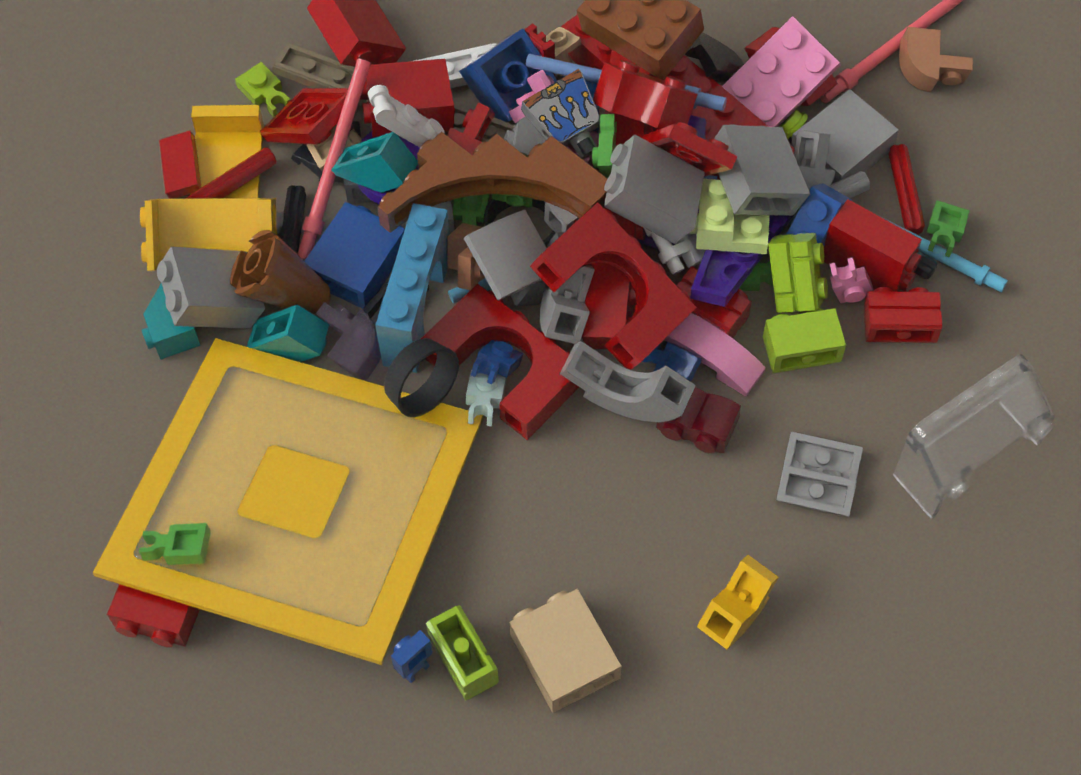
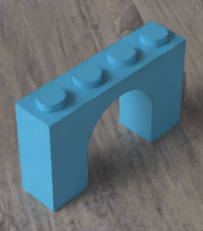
M415 203L412 205L375 324L383 366L389 367L395 357L406 346L425 335L423 314L429 280L443 283L448 269L447 236L450 235L448 210ZM419 364L412 370V372L417 373Z

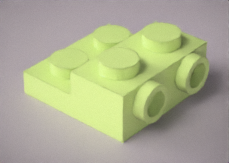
M703 179L698 207L699 213H697L695 229L690 232V234H697L696 249L767 254L769 215L734 214L721 180Z

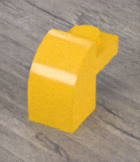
M750 555L745 556L740 561L726 588L711 600L697 628L728 650L761 613L770 599L768 595L779 577Z

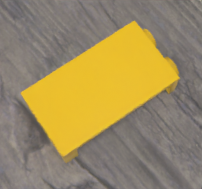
M259 105L192 106L191 118L196 131L195 141L202 188L262 149L263 136L259 131L264 127ZM260 175L224 198H259Z
M276 198L145 200V207L140 208V225L142 228H146V242H142L141 245L142 262H147V271L157 270L159 262L162 261L170 247L242 250L248 252L253 245L249 240L258 232L270 230L277 234Z

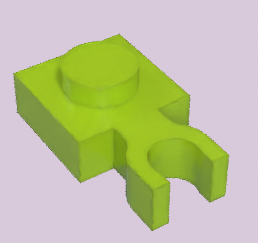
M262 62L235 78L238 89L254 105H260L265 102L268 112L273 117L278 114L277 108L274 106L275 104L282 103L286 106L290 102V98L281 92L283 90L281 81Z

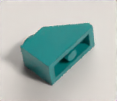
M391 132L346 147L331 171L336 176L382 193L400 187L407 175L415 170L418 160L399 136Z
M162 283L143 313L148 327L141 329L148 349L155 347L160 360L201 346L194 327L174 326L171 313L166 308V296Z
M294 305L257 319L253 325L247 347L302 362L321 355L327 343L326 335L330 324L302 307Z

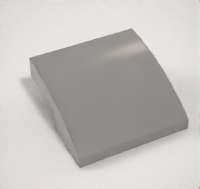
M525 209L488 224L463 238L497 300L518 293L527 286L542 280L530 268V265L547 248Z
M791 432L776 501L849 517L863 447Z

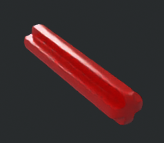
M894 144L890 147L888 154L904 228L919 235L923 233L925 223L908 147L905 144Z
M264 147L195 191L186 199L224 198L274 166L277 162L276 157L268 147Z

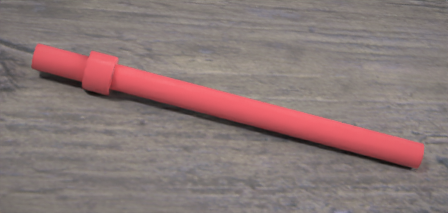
M942 0L908 27L927 29L964 0ZM908 27L853 68H846L835 77L838 85L820 97V100L827 104L841 92L854 88L861 77L900 49V40Z
M357 59L309 217L305 216L301 228L304 230V234L297 255L302 259L308 257L314 248L317 236L322 234L325 225L322 219L336 177L331 170L344 151L371 64L363 59Z

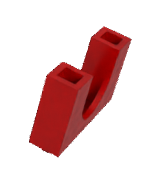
M598 202L530 265V268L553 292H556L579 269L592 263L609 264L622 271L628 277L636 295L634 314L629 322L604 346L624 368L632 370L641 363L697 308L691 302L688 293L672 282L666 275L664 268L658 262L653 261L642 250L639 241L632 235H628L617 223L613 213L603 208Z
M479 284L470 290L421 338L432 339L454 351L458 357L459 366L475 350L487 345L491 340L506 342L524 352L532 364L531 369L526 377L499 405L500 419L526 440L579 388V386L560 375L571 351H564L556 344L554 339L545 337L542 331H538L533 327L522 312L511 310L503 303L502 299L497 300L492 290L487 291ZM434 353L425 358L434 367L437 360V353Z

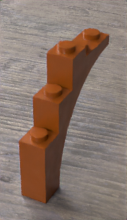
M441 131L433 140H427L420 147L417 153L419 169L411 171L405 178L404 183L394 192L387 193L377 206L380 225L390 233L408 220L413 203L433 207L457 198L483 194L519 195L537 199L567 210L581 218L597 202L605 208L604 203L607 192L604 190L607 178L553 136H550L543 144L535 145L529 152L528 157H526L498 134H495L488 142L480 143L473 155H471Z

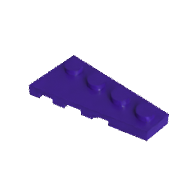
M769 215L768 243L774 236L780 235L793 216ZM705 250L691 288L690 299L725 307L764 254Z

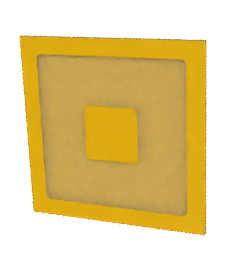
M215 338L93 571V575L382 665L478 433L483 415H477L474 418V423L468 424L469 410L440 403L424 415L407 417L388 398L382 385ZM401 392V397L410 395L409 393ZM173 524H208L211 535L206 560L203 564L168 565L163 556L157 560L143 561L139 554L140 547L148 548L154 545L146 543L142 536L143 531H157L159 534H168L169 527Z

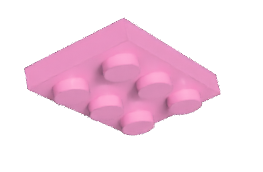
M792 16L722 87L769 127H779L841 64Z

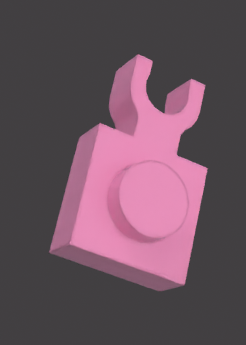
M853 257L848 258L849 265L845 267H837L835 263L830 264L832 289L840 303L861 301L865 298L868 291L874 290L867 271L864 267L856 269Z

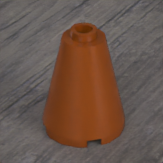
M262 230L255 234L249 240L253 244L249 251L246 253L241 250L237 256L230 277V284L236 288L234 290L236 294L283 308L298 305L313 315L324 311L328 307L331 300L329 285L272 231Z

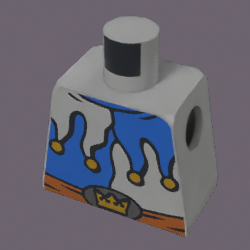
M580 69L575 70L522 101V113L546 140L553 136L566 147L571 144L581 159L590 156L593 147H597L589 133L599 127L600 117Z

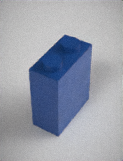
M345 201L305 259V262L329 285L330 294L363 309L380 290L391 273L405 229L400 225L390 233L380 225L379 217L374 215L368 208L360 205L354 206Z

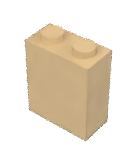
M578 588L569 593L567 591L558 592L548 599L547 604L535 610L532 607L526 608L517 613L513 620L509 622L510 636L552 713L621 679L622 666Z

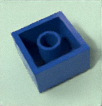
M523 28L508 36L459 70L478 101L491 108L495 114L494 118L505 122L512 119L509 111L519 106L516 99L533 91L527 78L540 71L526 67L528 54L541 55ZM544 71L554 82L557 81L553 73Z

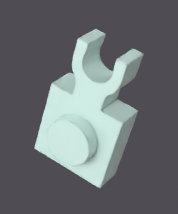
M470 373L466 392V405H470L468 424H473L474 418L477 415H485L487 417V426H492L493 408L500 409L499 403L504 398L505 377L497 374L496 381L491 385L487 383L488 375L477 374L476 377H473Z

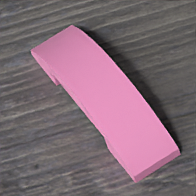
M693 313L664 339L702 358L701 363L717 372L716 379L744 396L749 394L766 369L740 343Z

